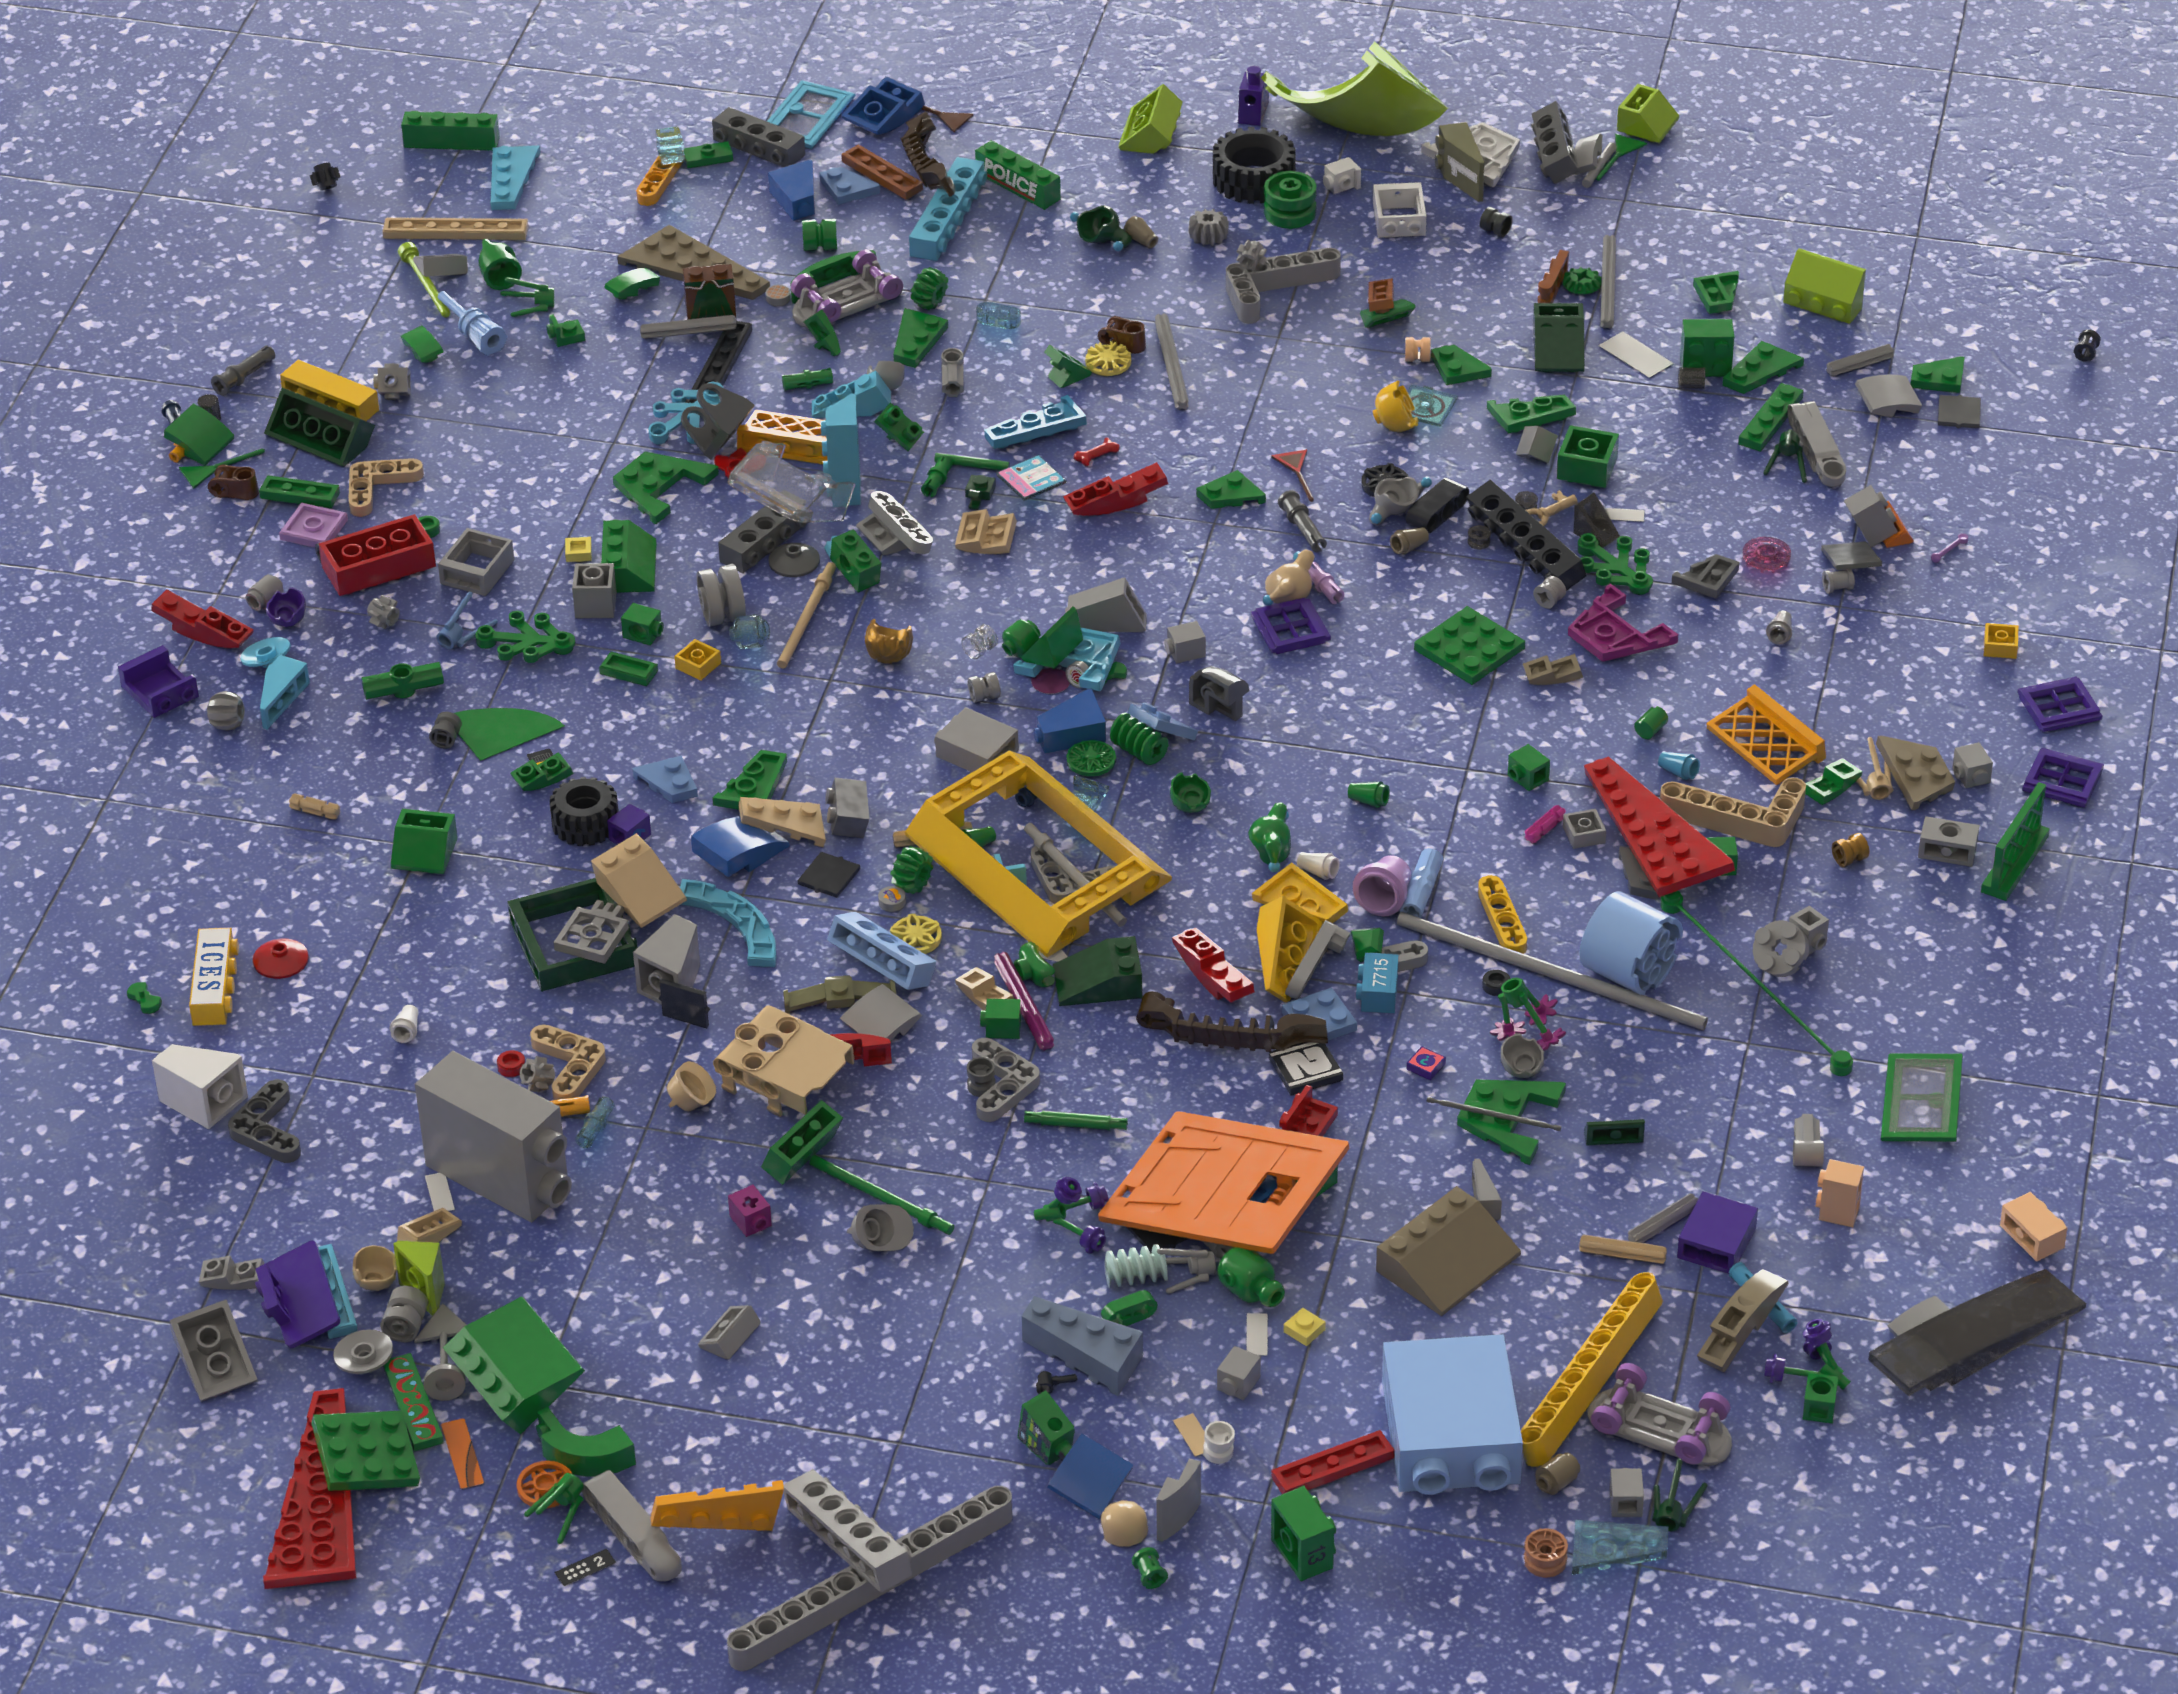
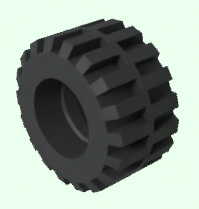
M580 777V779L576 780L570 779L568 783L563 782L559 785V788H555L553 795L550 796V812L554 834L558 835L561 841L566 840L567 844H577V846L585 844L591 846L595 845L596 842L602 843L606 841L605 838H609L607 820L619 812L617 793L612 785H607V782L604 780L598 781L597 778L591 777L586 779V777Z

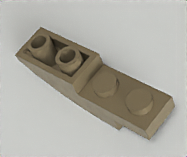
M1762 1269L1746 1281L1729 1299L1710 1325L1712 1333L1697 1354L1699 1361L1725 1373L1753 1329L1759 1330L1788 1286V1280Z

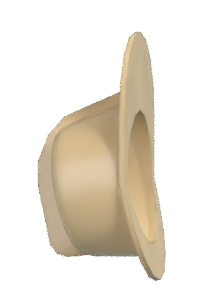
M687 1061L675 1071L674 1076L667 1084V1091L672 1099L668 1106L671 1108L677 1105L682 1110L689 1112L700 1106L707 1105L716 1094V1086L709 1073L695 1062Z

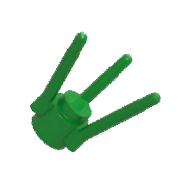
M505 278V281L508 283L537 289L535 292H500L502 296L534 298V304H539L536 307L512 312L510 314L511 317L539 311L548 312V307H554V288H548V285Z
M571 1473L564 1474L558 1483H555L545 1495L524 1513V1516L529 1517L535 1511L537 1515H540L555 1500L564 1506L571 1504L557 1539V1543L562 1544L576 1510L584 1500L580 1496L584 1489V1484L577 1476Z

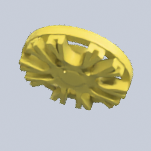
M1110 341V345H1102L1100 342L1099 345L1095 344V348L1091 346L1087 350L1088 353L1085 357L1086 367L1091 372L1102 376L1121 374L1128 370L1131 365V353L1126 350V346H1123V344L1117 346V342L1113 343L1112 341Z

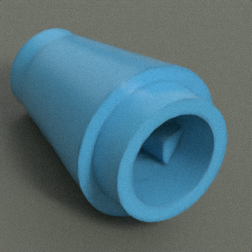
M1662 752L1658 759L1659 767L1684 780L1694 779L1700 769V761L1693 754Z

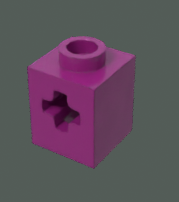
M754 1185L728 1195L729 1216L746 1237L772 1226L770 1205Z

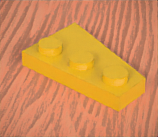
M1292 862L1251 893L1253 901L1267 904L1284 896L1320 919L1322 925L1325 920L1334 923L1348 912L1347 903Z

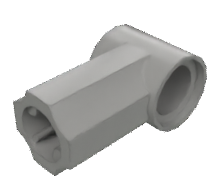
M948 348L941 354L942 392L946 393L948 397H957L964 391L963 352L957 348Z
M1802 1114L1794 1122L1793 1166L1823 1167L1824 1142L1820 1141V1121L1813 1114Z

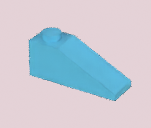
M279 655L267 667L260 704L263 729L268 730L310 684L307 663Z

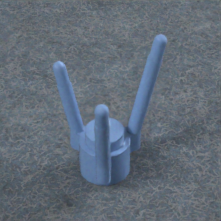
M470 591L463 598L450 620L436 636L439 644L446 649H452L455 645L461 648L467 641L475 637L478 630L476 629L463 637V629L456 623L472 596ZM494 619L485 625L492 627L498 623V620Z

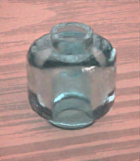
M759 614L736 617L733 626L729 629L731 641L735 642L740 649L759 648L769 639L770 628L767 620H763Z

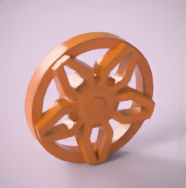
M555 1461L533 1463L527 1466L517 1478L518 1495L525 1504L532 1506L555 1483H558L564 1474H572V1472L565 1465ZM543 1469H554V1470H557V1471H554V1472H551V1473H550V1472H546V1471L543 1470ZM531 1474L532 1481L523 1484L524 1480ZM555 1500L548 1508L556 1507L561 1504H559Z

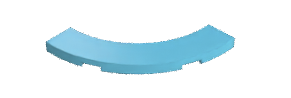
M682 879L680 889L686 896L687 901L680 905L711 911L733 924L747 944L748 966L776 967L775 938L767 919L752 903L733 891L726 892L717 889L714 884Z

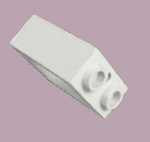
M1421 182L1373 185V208L1378 238L1426 236V211ZM1415 208L1416 214L1383 216L1382 209Z

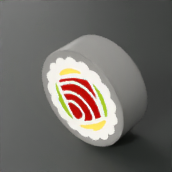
M1075 661L1066 669V677L1069 683L1076 688H1082L1078 678L1089 666L1082 661Z

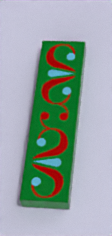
M408 1353L390 1358L383 1365V1369L398 1409L403 1412L414 1451L443 1444L442 1432L412 1354Z

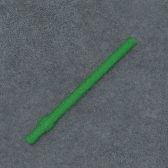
M817 1155L811 1157L809 1162L811 1166L886 1204L900 1206L910 1216L918 1219L919 1224L927 1228L934 1227L948 1235L953 1232L954 1224L938 1217L936 1212L928 1208L922 1209Z

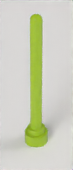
M412 242L401 244L398 248V255L403 262L411 265L440 314L445 318L449 317L450 310L438 299L439 292L430 277L423 276L413 262V258L419 256L417 247Z

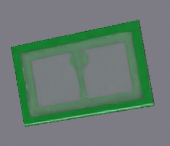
M1888 1054L1881 1141H1957L1963 1054Z

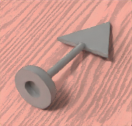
M443 1303L415 1338L414 1342L440 1339V1364L433 1366L425 1374L424 1389L433 1399L449 1401L463 1393L466 1388V1380L460 1368L448 1363V1354L443 1347L447 1344V1337L455 1336L467 1324Z

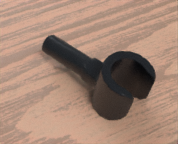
M1042 1371L1039 1373L1038 1382L1036 1383L1037 1393L1040 1394L1046 1390L1050 1394L1053 1391V1385L1077 1381V1375L1052 1376L1050 1372Z

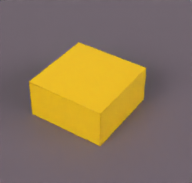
M1985 623L1983 656L2017 659L2019 625Z
M696 639L674 656L675 669L700 681L721 664L720 650Z

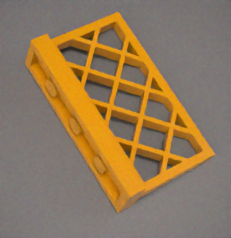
M755 410L745 425L740 424L737 428V449L742 448L747 453L823 464V461H828L827 456H822V441H826V436L815 435L821 434V421L826 420Z
M1755 684L1746 689L1747 696L1706 723L1709 731L1775 785H1778L1813 760L1819 764L1826 759L1825 740ZM1748 707L1753 711V716L1738 715V712ZM1722 723H1733V729H1720L1718 726ZM1737 723H1752V728L1737 729ZM1756 723H1768L1771 728L1770 730H1756ZM1750 737V743H1738L1735 741V738ZM1769 737V744L1754 743V738ZM1773 737H1785L1788 739V744H1773ZM1753 751H1768L1767 758H1756L1753 756ZM1772 751H1787L1786 758H1771ZM1791 751H1801L1806 754L1801 758H1790ZM1770 765H1786L1785 769L1778 774H1775L1770 769Z

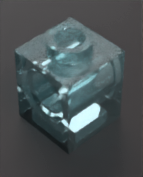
M679 127L655 129L656 146L661 164L684 162V144Z

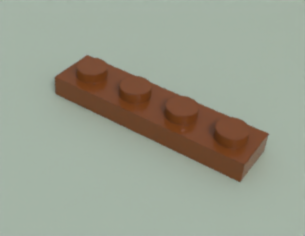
M859 144L841 154L843 163L905 200L923 191V183Z

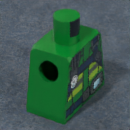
M1045 1390L1022 1404L1017 1438L1046 1465H1050L1059 1459L1063 1461L1072 1448L1075 1428Z

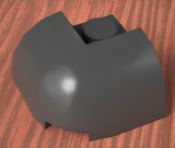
M1209 666L1198 670L1190 677L1189 704L1208 715L1217 710L1232 720L1237 721L1243 716V695L1250 691L1249 685L1245 680L1225 669Z

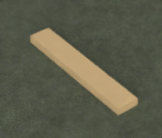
M385 218L383 239L526 240L528 219Z

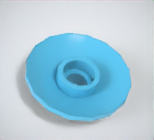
M283 637L263 639L247 647L241 653L240 660L243 665L248 667L263 666V668H267L279 655L285 656L290 650L291 644L288 639Z

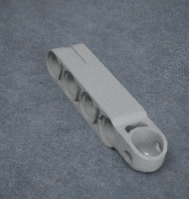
M1815 401L1789 404V423L1793 431L1800 437L1799 444L1803 447V452L1813 472H1817L1824 485L1828 487L1841 486L1845 480L1846 466Z
M610 1470L583 1483L584 1489L582 1493L589 1506L654 1580L668 1581L681 1573V1559L669 1544L664 1532L660 1527L651 1526V1519L648 1513Z

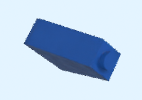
M811 159L768 172L769 192L793 221L815 214L813 161Z
M1092 688L1086 689L1037 716V728H1034V738L1036 744H1041L1044 754L1070 749L1074 744L1086 740L1106 742V721Z

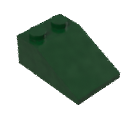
M1135 936L1103 940L1053 964L1059 1006L1141 999L1143 997L1142 970Z

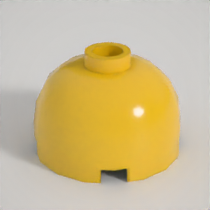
M1395 381L1379 391L1375 399L1376 409L1373 410L1376 422L1378 424L1383 423L1385 428L1392 432H1403L1418 426V417L1413 418L1411 413L1415 410L1414 404L1406 388L1403 385L1398 387L1400 381Z

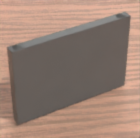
M1866 541L1821 545L1822 552L1836 570L1882 566V561Z

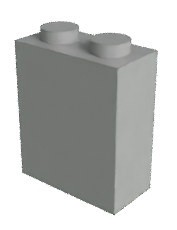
M967 707L958 715H955L942 730H939L934 738L936 757L970 772H974L1009 750L1013 752L1019 750L1018 729Z

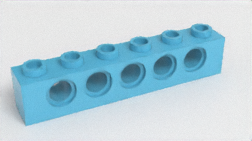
M962 157L955 159L947 173V177H950L954 182L955 194L949 197L945 190L937 189L909 236L911 257L937 261L940 255L945 253L949 240L954 238L956 228L963 222V216L966 212L970 211L972 201L977 199L979 189L986 183L987 172L984 171V161Z

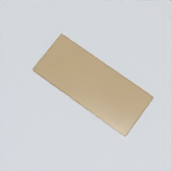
M1192 1413L1173 1420L1194 1456L1203 1454L1205 1431L1195 1415Z

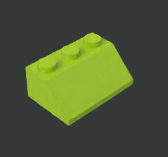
M1164 84L1159 86L1131 107L1118 148L1121 151L1151 154L1156 153L1161 148L1166 149L1172 142L1171 137L1177 127L1176 122L1181 115L1180 109L1183 101Z
M1799 248L1796 251L1785 281L1783 303L1850 324L1862 310L1866 269Z

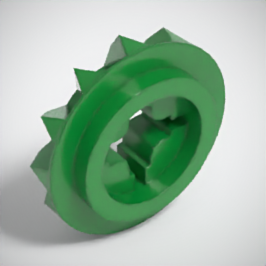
M1581 266L1579 269L1571 268L1569 272L1564 273L1563 286L1568 291L1576 294H1589L1601 287L1602 277L1599 276L1598 271H1591L1590 267L1587 269H1583Z

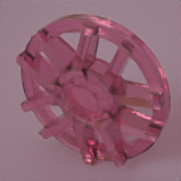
M1757 537L1748 541L1743 547L1742 554L1743 560L1746 561V566L1761 569V573H1764V570H1771L1774 573L1775 569L1787 567L1791 559L1790 547L1777 538Z

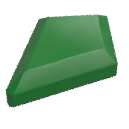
M1381 928L1351 930L1356 959L1358 961H1364L1365 953H1382L1384 930Z

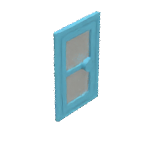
M801 80L767 122L804 135L805 147L812 149L853 100L855 94Z

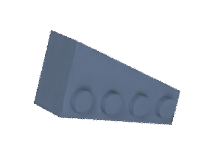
M1036 1296L1033 1297L1022 1314V1340L1052 1358L1057 1356L1065 1361V1366L1074 1371L1079 1369L1087 1374L1089 1380L1097 1385L1102 1383L1108 1386L1110 1392L1116 1396L1120 1395L1143 1357L1142 1331Z

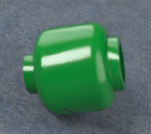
M1020 619L1015 621L1002 633L1003 650L1009 656L1014 655L1021 658L1040 639V630L1030 620Z

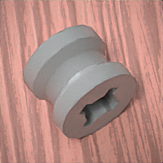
M1549 576L1542 584L1535 587L1533 595L1540 606L1550 609L1566 595V588L1559 578Z

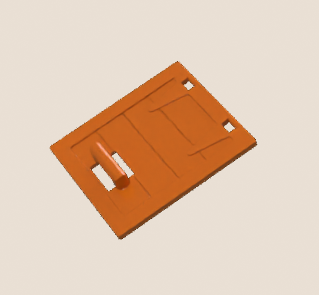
M1177 1111L1098 1213L1099 1221L1274 1254L1348 1152L1349 1143L1344 1140ZM1167 1137L1172 1138L1169 1144L1163 1143ZM1267 1175L1277 1176L1278 1186L1266 1203L1250 1201V1198ZM1126 1191L1132 1192L1128 1198L1122 1197Z

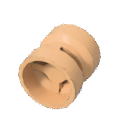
M1406 337L1405 362H1413L1415 359H1420L1422 362H1430V337H1423L1421 340Z

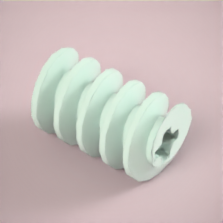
M1153 1245L1151 1253L1147 1246H1142L1140 1255L1135 1248H1130L1128 1257L1123 1249L1118 1250L1116 1258L1112 1251H1107L1105 1256V1274L1108 1287L1110 1288L1111 1279H1114L1117 1286L1121 1287L1123 1278L1127 1279L1129 1285H1133L1135 1276H1138L1141 1284L1145 1283L1146 1275H1150L1152 1281L1156 1282L1158 1273H1161L1164 1280L1168 1281L1165 1255L1157 1253V1249L1160 1248L1159 1245Z

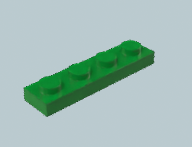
M1780 383L1739 435L1738 445L1761 452L1788 418V405L1799 403L1803 398L1804 390Z

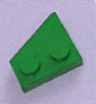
M1739 271L1694 278L1693 287L1709 314L1732 310L1739 281Z
M1445 345L1431 349V358L1446 385L1488 378L1492 375L1490 366L1456 345Z
M1960 356L1913 365L1911 376L1912 388L1960 393L1965 357Z

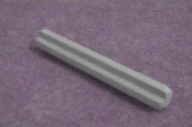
M734 315L642 324L640 333L643 339L734 330L737 323Z

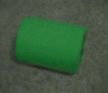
M1659 706L1651 707L1635 722L1634 728L1636 733L1643 739H1651L1667 724L1668 715Z

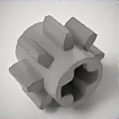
M1248 239L1245 245L1240 244L1236 252L1239 256L1236 260L1240 262L1244 269L1256 271L1259 265H1264L1267 259L1264 256L1267 249H1264L1259 241H1250Z
M381 595L380 599H373L367 608V613L371 616L369 622L383 629H386L387 625H394L400 615L399 609L395 607L398 602L384 595Z
M545 1057L527 1058L526 1063L520 1069L521 1084L528 1085V1090L533 1092H539L540 1089L548 1090V1086L555 1079L554 1065L548 1064Z

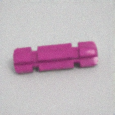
M1559 805L1552 807L1549 812H1546L1525 830V839L1531 843H1536L1542 836L1554 828L1557 823L1563 820V814H1565L1566 810Z

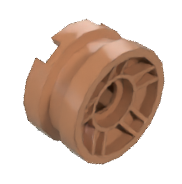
M1544 1528L1535 1530L1526 1537L1524 1561L1525 1567L1535 1576L1546 1578L1559 1575L1565 1569L1568 1544L1563 1534L1553 1529Z

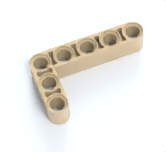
M1799 778L1785 779L1768 808L1678 782L1664 783L1661 786L1660 800L1689 824L1766 846L1779 847L1786 842L1804 809L1806 784Z

